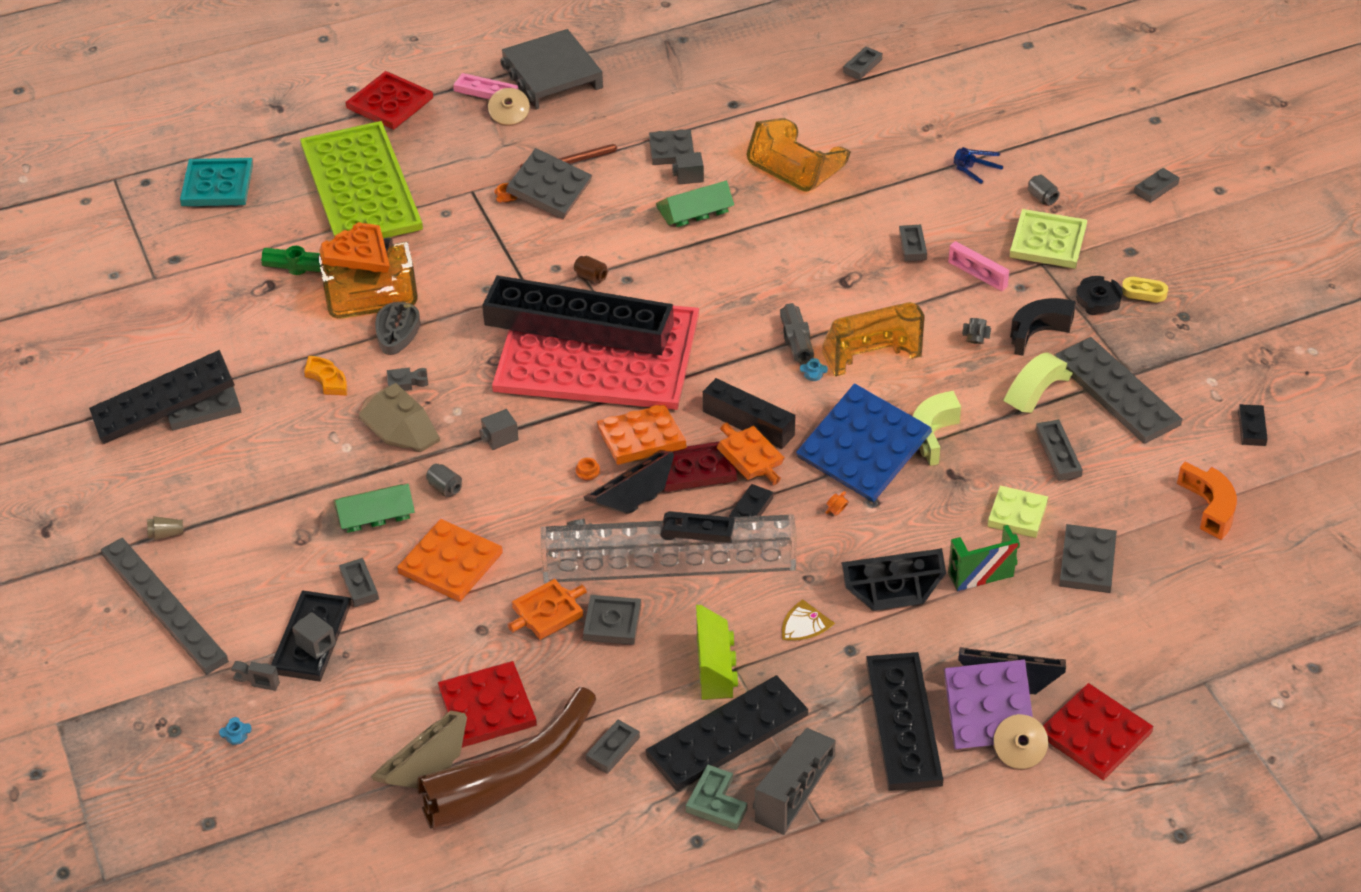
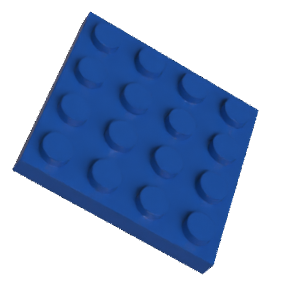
M854 383L796 451V454L801 460L874 503L932 433V429L929 425Z

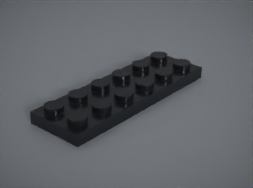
M218 350L100 402L89 409L99 438L105 444L233 387L235 384L223 355Z
M919 652L866 656V666L888 791L942 787L944 779Z
M775 675L647 748L646 756L672 787L679 791L700 779L707 765L719 768L808 716V708Z

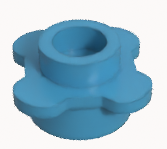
M812 358L807 364L800 366V371L804 372L806 379L818 381L823 377V373H827L828 367L822 365L818 359Z
M233 717L229 720L226 727L219 730V734L222 738L226 737L228 743L238 745L247 739V733H250L252 728L249 723L244 724L238 717Z

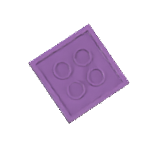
M1025 660L944 669L954 750L993 746L995 731L1003 720L1017 714L1033 717ZM1019 736L1018 742H1027V739L1024 736Z

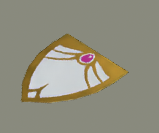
M802 599L787 613L782 625V639L790 641L810 639L827 631L835 623Z

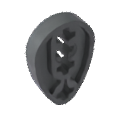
M393 302L385 305L378 311L375 330L378 344L383 353L388 355L399 353L411 343L418 333L421 321L419 310L414 305L407 302ZM401 313L402 319L399 320V326L396 328L395 323L398 322V315Z

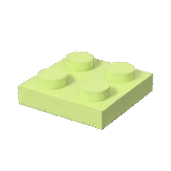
M1000 486L988 519V527L1003 530V526L1008 525L1012 533L1037 538L1048 503V496Z

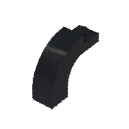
M1047 298L1033 301L1019 309L1012 319L1010 337H1012V344L1015 345L1014 354L1024 356L1029 338L1038 331L1057 330L1069 333L1074 319L1076 301Z

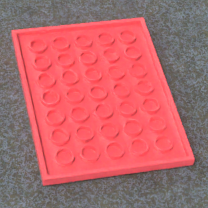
M673 306L674 325L662 355L509 330L492 384L493 392L643 407L665 405L667 409L678 410L699 318V308Z

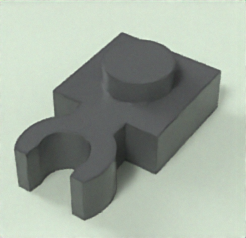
M410 367L387 370L388 386L397 383L404 391L412 390V385L419 387L428 386L427 369L419 368L414 372H410Z
M235 661L231 668V671L236 672L233 679L238 682L250 681L251 686L274 691L277 690L280 684L276 666L267 663L251 662L250 666H248L244 662Z

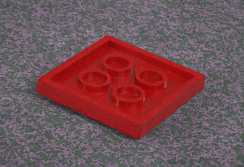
M384 71L346 101V108L375 122L382 121L384 126L394 130L432 100L433 91Z
M514 661L438 682V689L447 713L449 711L465 713L467 716L461 748L537 726L536 717Z
M1090 683L1085 685L1043 725L1047 733L1048 743L1103 781L1152 734L1154 727Z

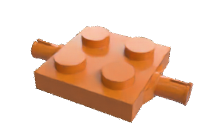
M724 423L720 430L728 438L719 441L717 449L747 480L756 476H766L773 485L779 483L781 477L778 476L773 468L781 465L785 457L754 426L737 432L728 423Z
M553 579L513 600L512 608L520 617L508 623L509 630L514 633L526 626L541 640L582 618L583 610L576 603L575 599L587 594L585 586L580 584L576 588L568 590L562 587L556 579Z

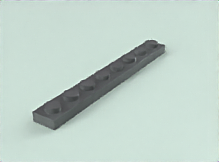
M123 537L101 549L102 556L206 675L229 662L226 653Z

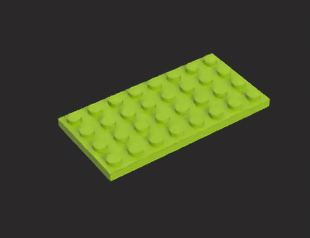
M382 121L300 138L301 147L334 237L344 230H351L353 225L358 222L380 225L383 239L423 230V223Z

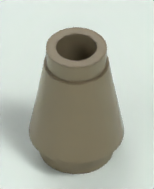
M153 516V519H147L148 539L154 538V541L183 534V519L178 520Z

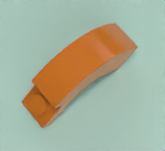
M1185 461L1180 466L1177 484L1200 495L1208 502L1209 506L1203 512L1200 529L1222 540L1230 531L1237 505L1235 489L1229 479L1217 469L1211 467L1205 472Z

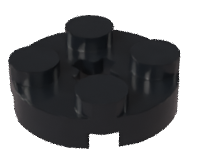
M1090 276L1084 278L1080 282V286L1077 287L1076 300L1080 306L1085 308L1086 313L1096 315L1098 313L1118 310L1123 291L1119 283L1113 279L1109 282L1104 280V276Z

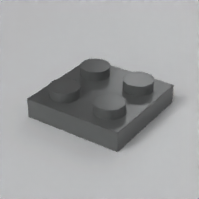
M691 129L649 132L652 165L675 163L676 154L694 153Z
M590 595L583 631V641L635 645L642 606L641 599Z

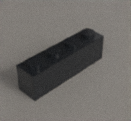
M717 378L702 392L703 412L742 431L754 426L772 445L783 449L795 436L796 415Z

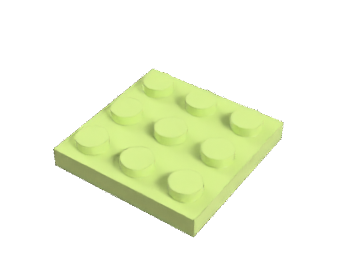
M1022 209L1009 257L1076 269L1088 220Z

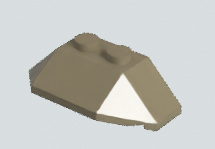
M397 383L387 386L365 399L359 413V419L386 444L401 448H412L414 451L422 452L440 441V437L424 408Z
M456 711L446 713L442 719L424 730L385 762L371 776L373 781L417 788V778L419 776L450 768L453 761L461 753L467 721L465 713Z

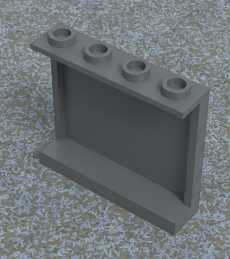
M568 29L502 49V58L500 59L502 68L508 71L511 80L517 83L519 90L524 92L529 103H532L536 109H539V98L590 82L595 90L603 88L602 70Z

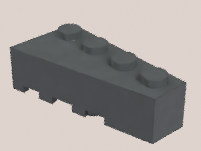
M806 728L800 736L795 738L791 747L755 788L753 809L755 810L756 823L785 835L834 759L835 739L809 728Z

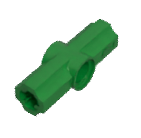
M298 245L291 246L286 250L264 248L262 251V266L288 269L292 275H301L306 271L329 273L331 268L329 265L322 264L320 253L305 252L304 248Z

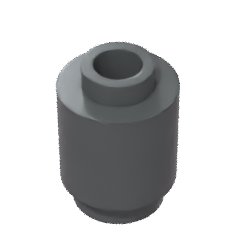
M1034 176L1028 182V192L1043 204L1052 205L1058 200L1060 196L1058 187L1045 176Z
M433 464L426 473V479L429 484L447 497L453 496L461 490V476L443 464Z

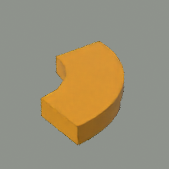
M308 356L304 370L305 378L318 381L323 387L324 395L347 396V382L343 371L339 370L334 366L333 362L327 359Z

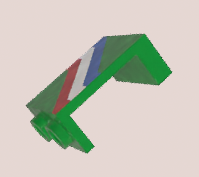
M1008 525L1003 526L1001 543L972 551L967 550L961 537L951 539L948 574L957 591L1014 577L1015 566L1018 564L1017 549L1020 548L1018 536L1012 533Z

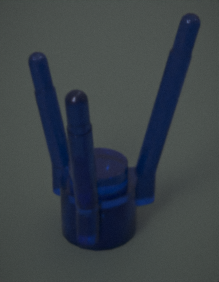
M962 147V149L959 148L954 156V164L957 165L956 169L964 172L980 184H983L984 181L967 169L968 167H973L975 162L1003 169L1002 165L976 158L973 155L1000 156V152Z

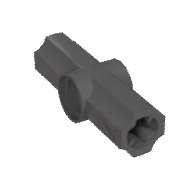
M794 303L785 304L780 309L785 343L790 345L794 361L800 364H807L810 359L814 358L808 323L803 321L798 306H795Z

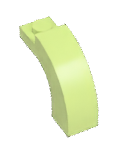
M1042 353L1032 359L1022 369L1003 401L1022 412L1032 413L1041 395L1051 383L1056 380L1069 381L1073 373L1066 369L1067 363L1050 353Z
M954 391L940 393L926 399L917 407L913 414V417L929 425L932 429V433L918 448L922 457H926L930 466L939 464L940 445L934 432L942 427L960 424L961 405Z

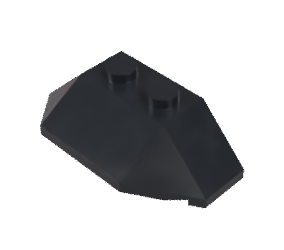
M657 451L601 487L583 496L584 500L613 511L624 512L625 514L634 512L638 509V505L655 499L657 493L665 489L674 458L673 452Z
M942 548L841 563L845 588L872 611L924 604L946 575Z
M964 647L959 648L958 660L963 666L1025 660L1029 693L1034 695L1066 673V659Z

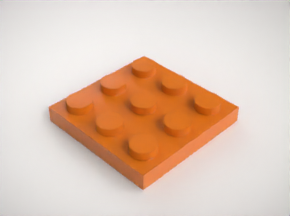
M654 405L648 409L630 411L627 414L609 416L597 421L598 430L617 465L648 458L659 450L672 452L687 448L685 437L665 405Z
M440 519L397 566L398 574L461 602L501 556L503 549L501 545Z

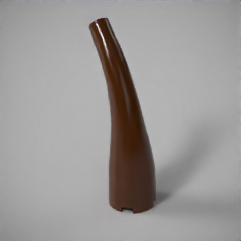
M584 687L576 688L565 704L564 712L547 730L522 746L486 759L419 776L417 778L418 794L422 793L424 803L422 810L430 829L437 830L476 816L513 794L540 774L563 752L578 733L596 702L595 694Z

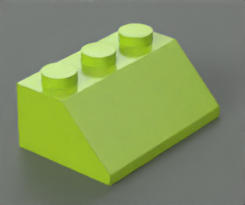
M696 605L701 699L733 698V687H738L737 671H732V667L736 666V652L730 651V646H734V631L728 630V620L703 605Z

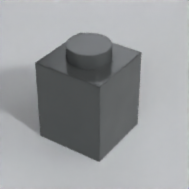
M701 152L675 155L672 173L673 176H677L678 185L704 182V165Z
M507 409L481 418L482 429L479 430L480 436L484 443L487 442L492 450L519 440L517 422Z
M312 612L303 619H300L292 627L295 643L315 659H318L336 645L333 627Z

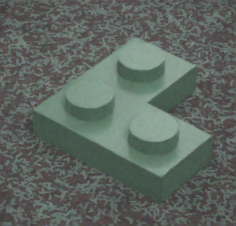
M707 765L686 804V813L737 830L747 811V803L725 795L733 781V773Z

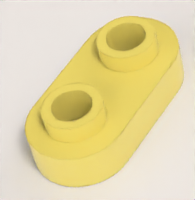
M1128 277L1122 283L1123 295L1130 299L1158 303L1167 298L1168 286L1164 282Z

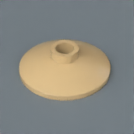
M504 88L492 95L488 104L489 114L492 119L501 125L507 126L522 122L527 117L530 109L527 96L522 91L514 88Z
M1017 714L1006 718L998 725L994 734V748L998 757L1006 765L1016 769H1027L1037 765L1044 758L1048 748V737L1044 727L1035 718ZM1019 736L1026 737L1027 744L1025 746L1019 744Z

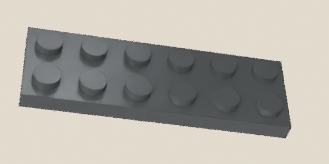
M1092 337L1054 354L1055 357L1067 363L1066 369L1073 373L1071 377L1144 444L1181 426L1182 418Z

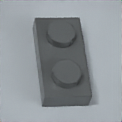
M865 46L843 66V73L860 80L882 61L883 53Z
M1162 168L1137 184L1134 188V193L1151 203L1177 186L1180 177Z
M921 224L899 226L904 260H927V249Z
M363 558L339 565L341 576L354 607L379 600L377 589Z
M618 719L586 754V761L608 774L639 740L640 731Z

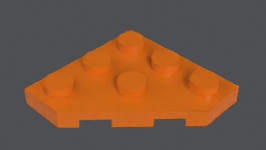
M358 222L353 225L351 230H344L335 235L333 240H326L321 243L319 249L322 264L383 273H388L390 267L380 225Z

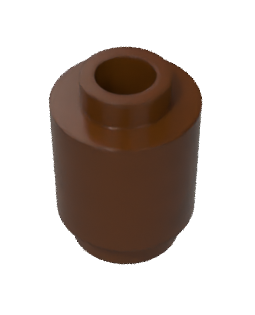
M579 256L574 263V271L577 272V275L595 284L604 281L607 277V265L590 256Z

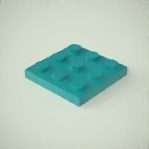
M189 159L180 197L181 206L246 205L253 170V159Z

